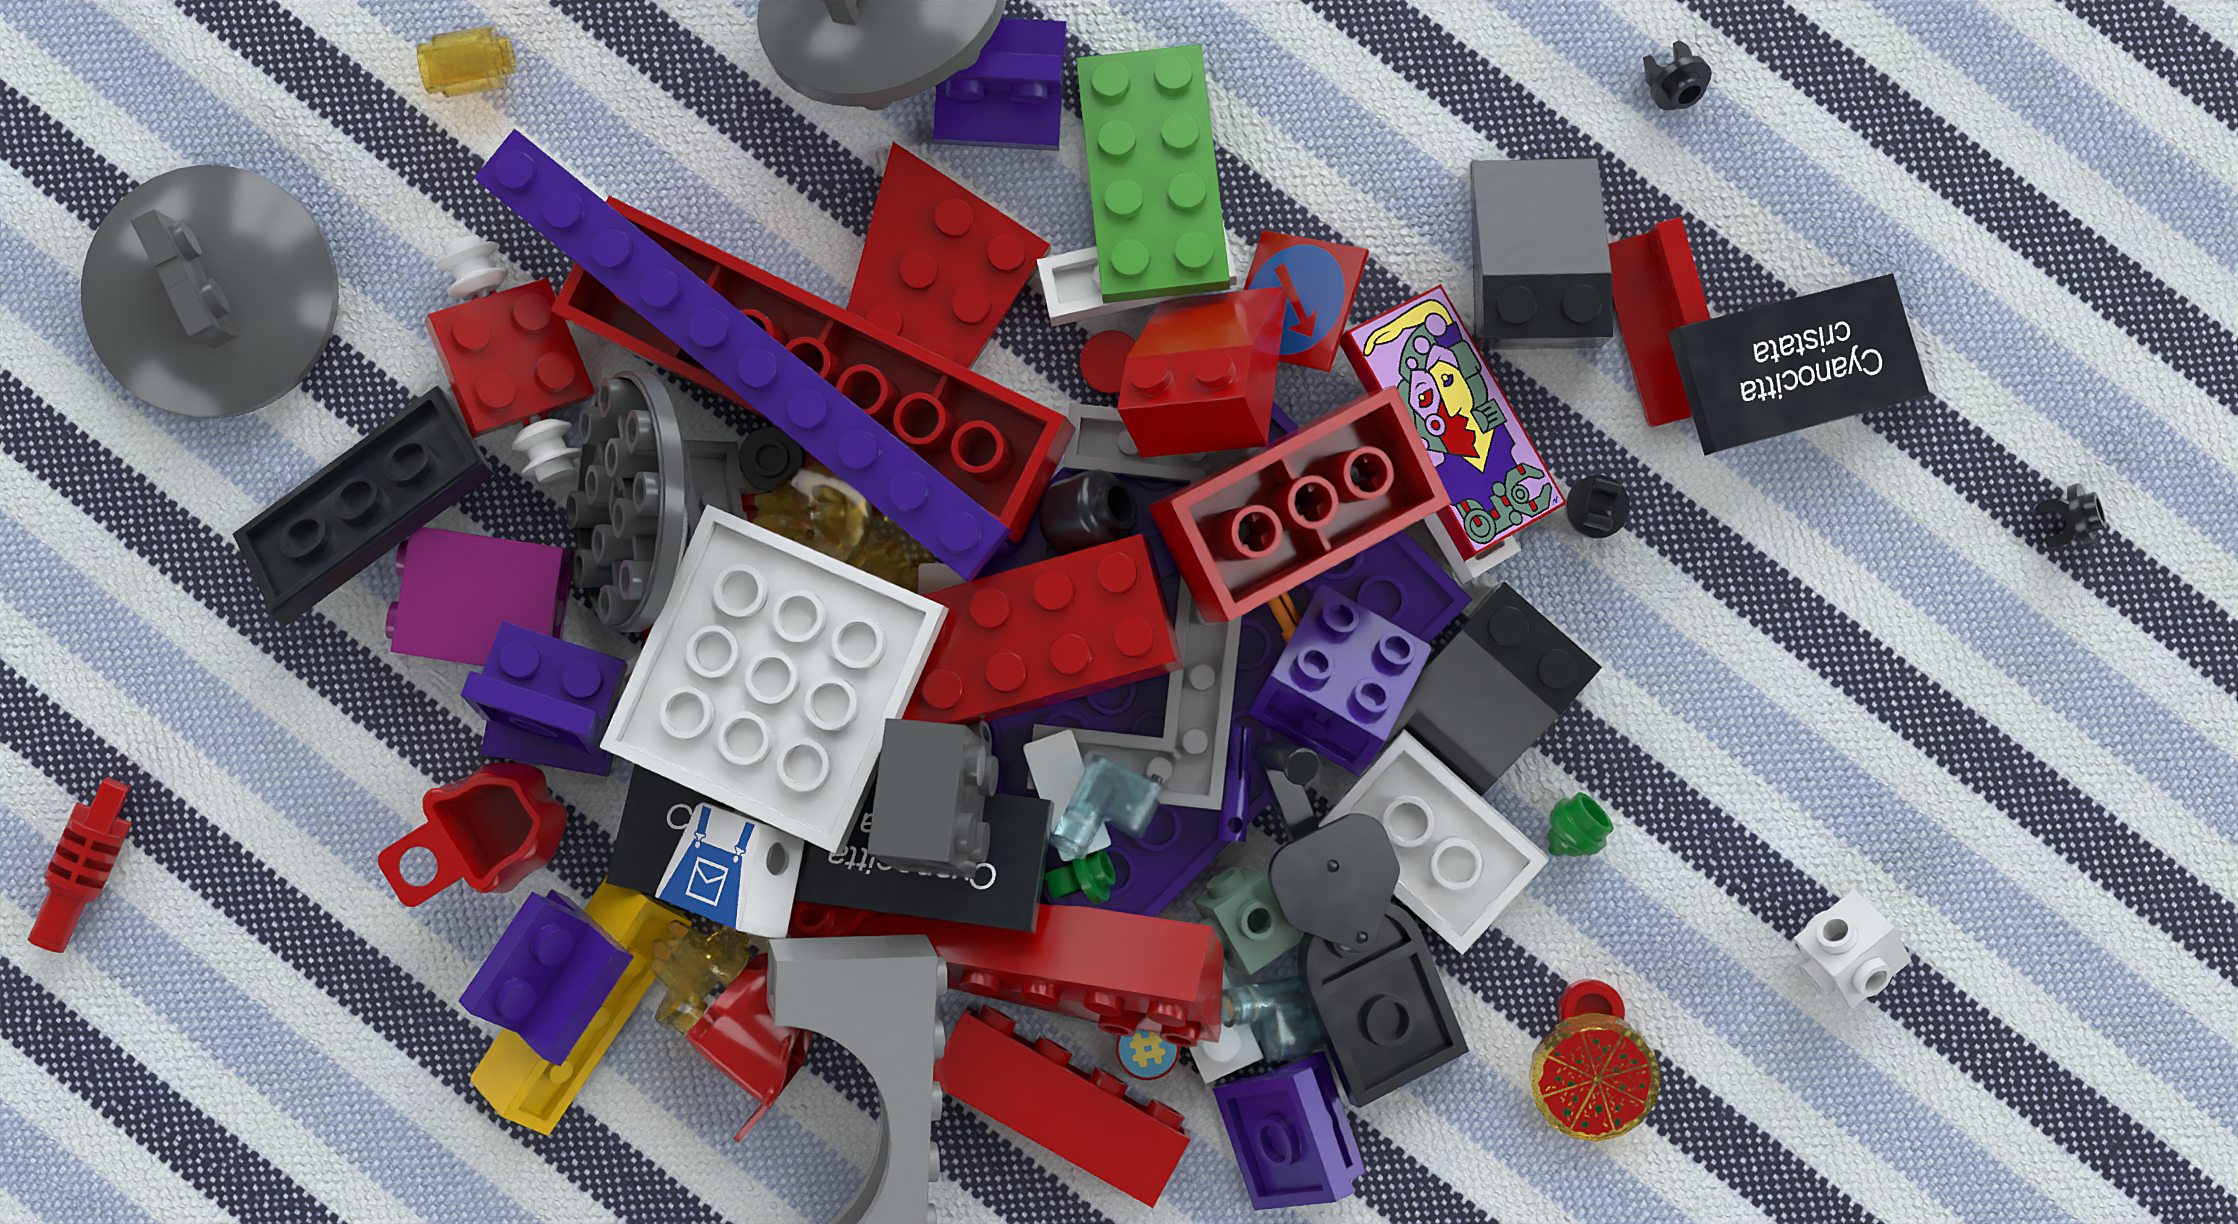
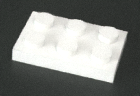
M1404 729L1318 824L1321 827L1350 813L1366 814L1377 819L1385 828L1400 865V875L1393 894L1462 955L1549 861V857Z

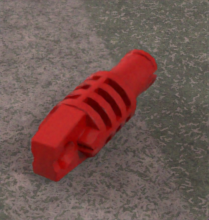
M106 777L102 781L91 807L79 802L75 804L44 874L46 879L44 883L49 890L27 939L33 945L48 951L64 953L86 903L94 902L97 897H100L132 822L118 818L130 791V785Z

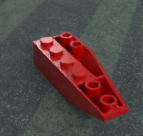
M1040 904L1035 934L888 915L861 921L847 936L926 934L937 956H944L947 988L1098 1023L1097 1027L1117 1036L1132 1037L1135 1036L1136 1030L1160 1033L1159 1037L1162 1040L1183 1047H1196L1198 1040L1219 1042L1222 1017L1223 947L1212 926L1090 907Z

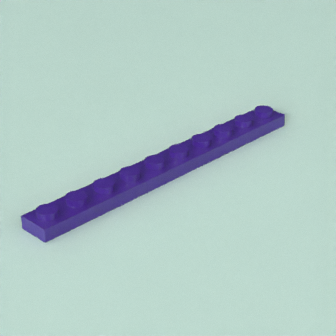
M515 128L474 177L482 186L969 583L1012 532Z

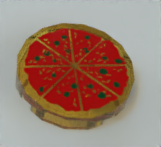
M1588 1013L1566 1018L1553 1027L1554 1032L1549 1034L1543 1042L1541 1039L1532 1054L1529 1079L1537 1109L1552 1127L1571 1138L1596 1142L1620 1137L1641 1124L1656 1104L1661 1077L1653 1048L1644 1036L1631 1027V1024L1619 1017Z

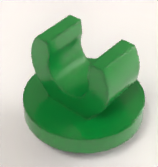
M1104 849L1083 856L1079 854L1077 858L1072 859L1073 864L1044 874L1052 899L1061 896L1064 898L1084 891L1088 899L1094 904H1100L1109 899L1110 885L1115 884L1116 881L1112 862Z

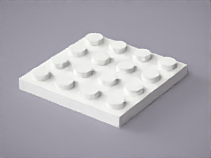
M707 504L680 564L665 606L651 629L600 744V748L828 851L842 854L879 770L885 719L902 718L949 609Z

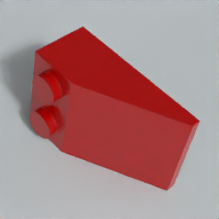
M1284 286L1181 297L1163 301L1159 304L1126 357L1117 407L1141 458L1267 446L1287 299Z

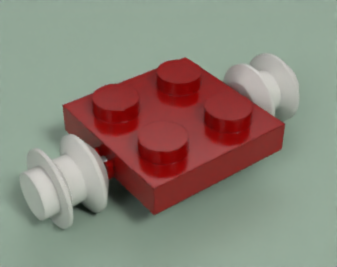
M478 235L463 237L449 243L443 248L446 256L436 263V267L439 271L453 272L456 281L447 289L448 296L471 301L429 313L424 322L472 439L522 423L524 429L519 431L510 445L513 451H526L530 459V463L521 471L522 476L536 475L539 483H547L570 474L575 470L572 461L582 455V450L566 448L562 437L571 429V424L557 419H548L547 414L589 401L595 395V390L566 320L551 311L556 301V296L548 277L497 293L496 290L508 275L506 268L492 267L488 259L497 250V244L492 241L481 242Z

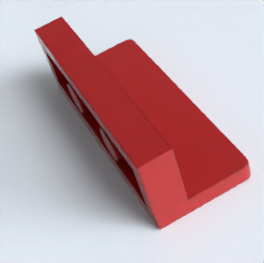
M1677 217L1656 223L1647 233L1608 244L1612 271L1613 308L1646 422L1652 428L1693 417L1668 332L1680 326L1711 319L1682 218Z

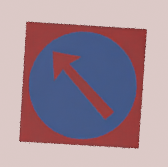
M1262 231L1243 291L1284 286L1287 299L1278 362L1330 373L1370 252L1368 249L1272 231Z

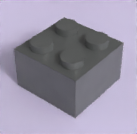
M886 718L867 854L899 871L975 878L977 862L984 863L986 861L990 844L989 823L982 822L985 796H993L995 794L998 781V759L995 756H991V747L966 725Z

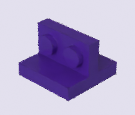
M1001 17L992 36L980 50L978 60L969 68L959 70L946 80L935 85L934 144L1059 151L1067 32L1066 21Z
M502 621L482 674L473 671L469 672L461 692V697L482 720L604 759L607 751L600 748V744L608 729L606 725L626 674L628 664L623 659Z
M553 889L549 891L546 897L531 892L458 1002L471 1015L516 1032L542 1059L561 1066L634 956L568 896Z
M1324 1051L1308 1053L1263 1075L1230 1080L1213 1088L1254 1211L1333 1203L1355 1193L1351 1180L1365 1174L1366 1171Z

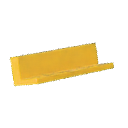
M607 876L584 908V911L632 954L634 958L562 1065L559 1066L542 1059L516 1032L503 1028L471 1075L473 1085L501 1117L547 1136L550 1135L692 925V922L681 911L644 892L606 884Z

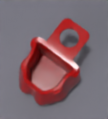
M488 763L463 779L427 791L422 800V808L428 822L382 850L378 856V865L401 903L407 907L419 906L463 877L473 889L480 893H508L529 874L546 866L552 860L565 830L567 810L561 802L554 799L547 788L546 776L541 769L520 763ZM414 847H423L430 850L437 860V873L433 880L424 886H415L408 883L400 871V862L403 855Z
M768 952L756 954L685 1035L686 1040L706 1061L761 1103L733 1139L737 1143L771 1108L808 1057L814 1031L808 1029L774 1025L767 1005Z

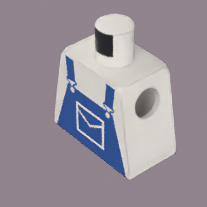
M703 802L696 806L658 886L655 897L738 931L774 939H785L803 853L804 839L740 810H732Z

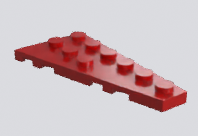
M893 141L847 311L971 370L1038 270L1037 259L1046 258L1051 250V244ZM807 451L787 526L843 562L878 508Z

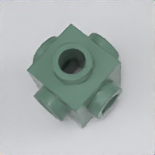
M1240 867L1229 868L1213 877L1206 884L1208 892L1193 901L1203 919L1197 924L1212 926L1223 947V955L1229 966L1246 974L1252 975L1301 942L1302 937L1299 931L1284 921L1266 874L1246 867L1242 870Z

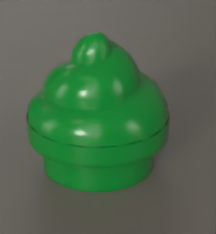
M1578 792L1571 799L1562 798L1554 805L1549 816L1551 828L1547 834L1550 843L1548 851L1554 856L1564 854L1572 857L1595 855L1607 845L1606 837L1614 830L1613 824L1605 811L1588 795Z

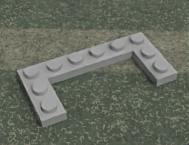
M1070 403L1068 420L1074 425L1076 430L1064 452L1063 469L1080 472L1101 469L1117 476L1193 483L1260 447L1141 458L1117 408ZM1246 523L1239 524L1238 536L1242 545L1243 538L1250 534ZM1181 575L1175 635L1184 669L1170 672L1163 738L1034 724L1032 742L1065 730H1071L1091 788L1099 775L1106 772L1116 773L1126 779L1129 784L1130 793L1127 800L1140 801L1152 775L1156 774L1162 777L1163 780L1152 803L1221 810L1242 615L1230 622L1205 623ZM1029 768L1027 789L1037 790ZM1106 785L1100 797L1115 798L1118 790L1112 785Z

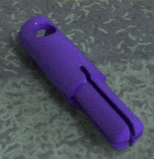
M1233 725L1229 730L1227 765L1219 813L1217 840L1246 842L1252 772L1248 771L1252 729L1245 725Z

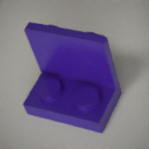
M1321 585L1314 594L1279 661L1258 692L1247 713L1360 777L1385 743L1431 652V647L1426 642L1328 586Z

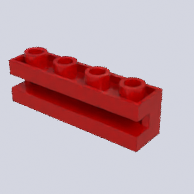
M983 1004L979 1012L967 1006L945 1045L943 1058L937 1059L933 1066V1081H939L941 1089L1153 1208L1191 1140L1190 1131L1181 1126L1185 1116L1153 1098L1147 1107L1125 1095L1129 1085L1099 1067H1095L1091 1075L1068 1063L1073 1055L1069 1050L1044 1036L1039 1035L1034 1044L1012 1031L1017 1022L1003 1012L987 1004Z

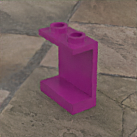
M421 527L410 535L409 539L406 538L402 541L397 550L396 573L398 576H402L399 601H393L390 604L386 617V637L392 639L390 652L485 666L502 621L562 640L575 552L561 547Z

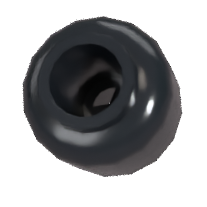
M1101 469L1086 471L1054 482L1044 492L1040 505V530L1051 547L1063 556L1131 537L1137 518V505L1130 488L1113 474Z

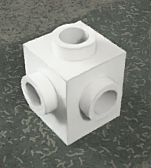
M1854 889L1829 910L1815 915L1808 922L1805 929L1794 937L1806 959V962L1800 966L1804 976L1821 995L1826 997L1833 991L1851 1009L1866 997L1874 996L1881 992L1888 985L1891 977L1912 961L1895 927Z

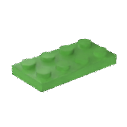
M1202 44L1076 58L1103 303L1229 290L1230 276Z

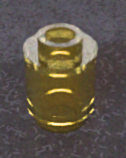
M494 25L432 35L431 42L420 43L417 46L419 71L428 94L442 93L445 98L505 89L508 84V75L516 74L517 72L516 58L509 36L499 37Z

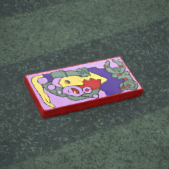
M1441 284L1342 334L1340 346L1367 392L1396 385L1452 502L1436 511L1464 562L1567 504Z

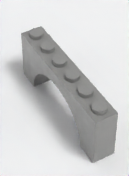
M926 934L768 939L767 1005L774 1025L808 1029L835 1040L861 1061L873 1077L878 1090L880 1129L876 1152L870 1169L854 1197L827 1224H937L934 1203H928L929 1182H938L940 1171L938 1146L936 1142H930L931 1121H940L942 1115L941 1086L939 1081H933L934 1059H942L944 1056V1026L941 1019H935L936 997L946 995L947 966L944 956H937Z

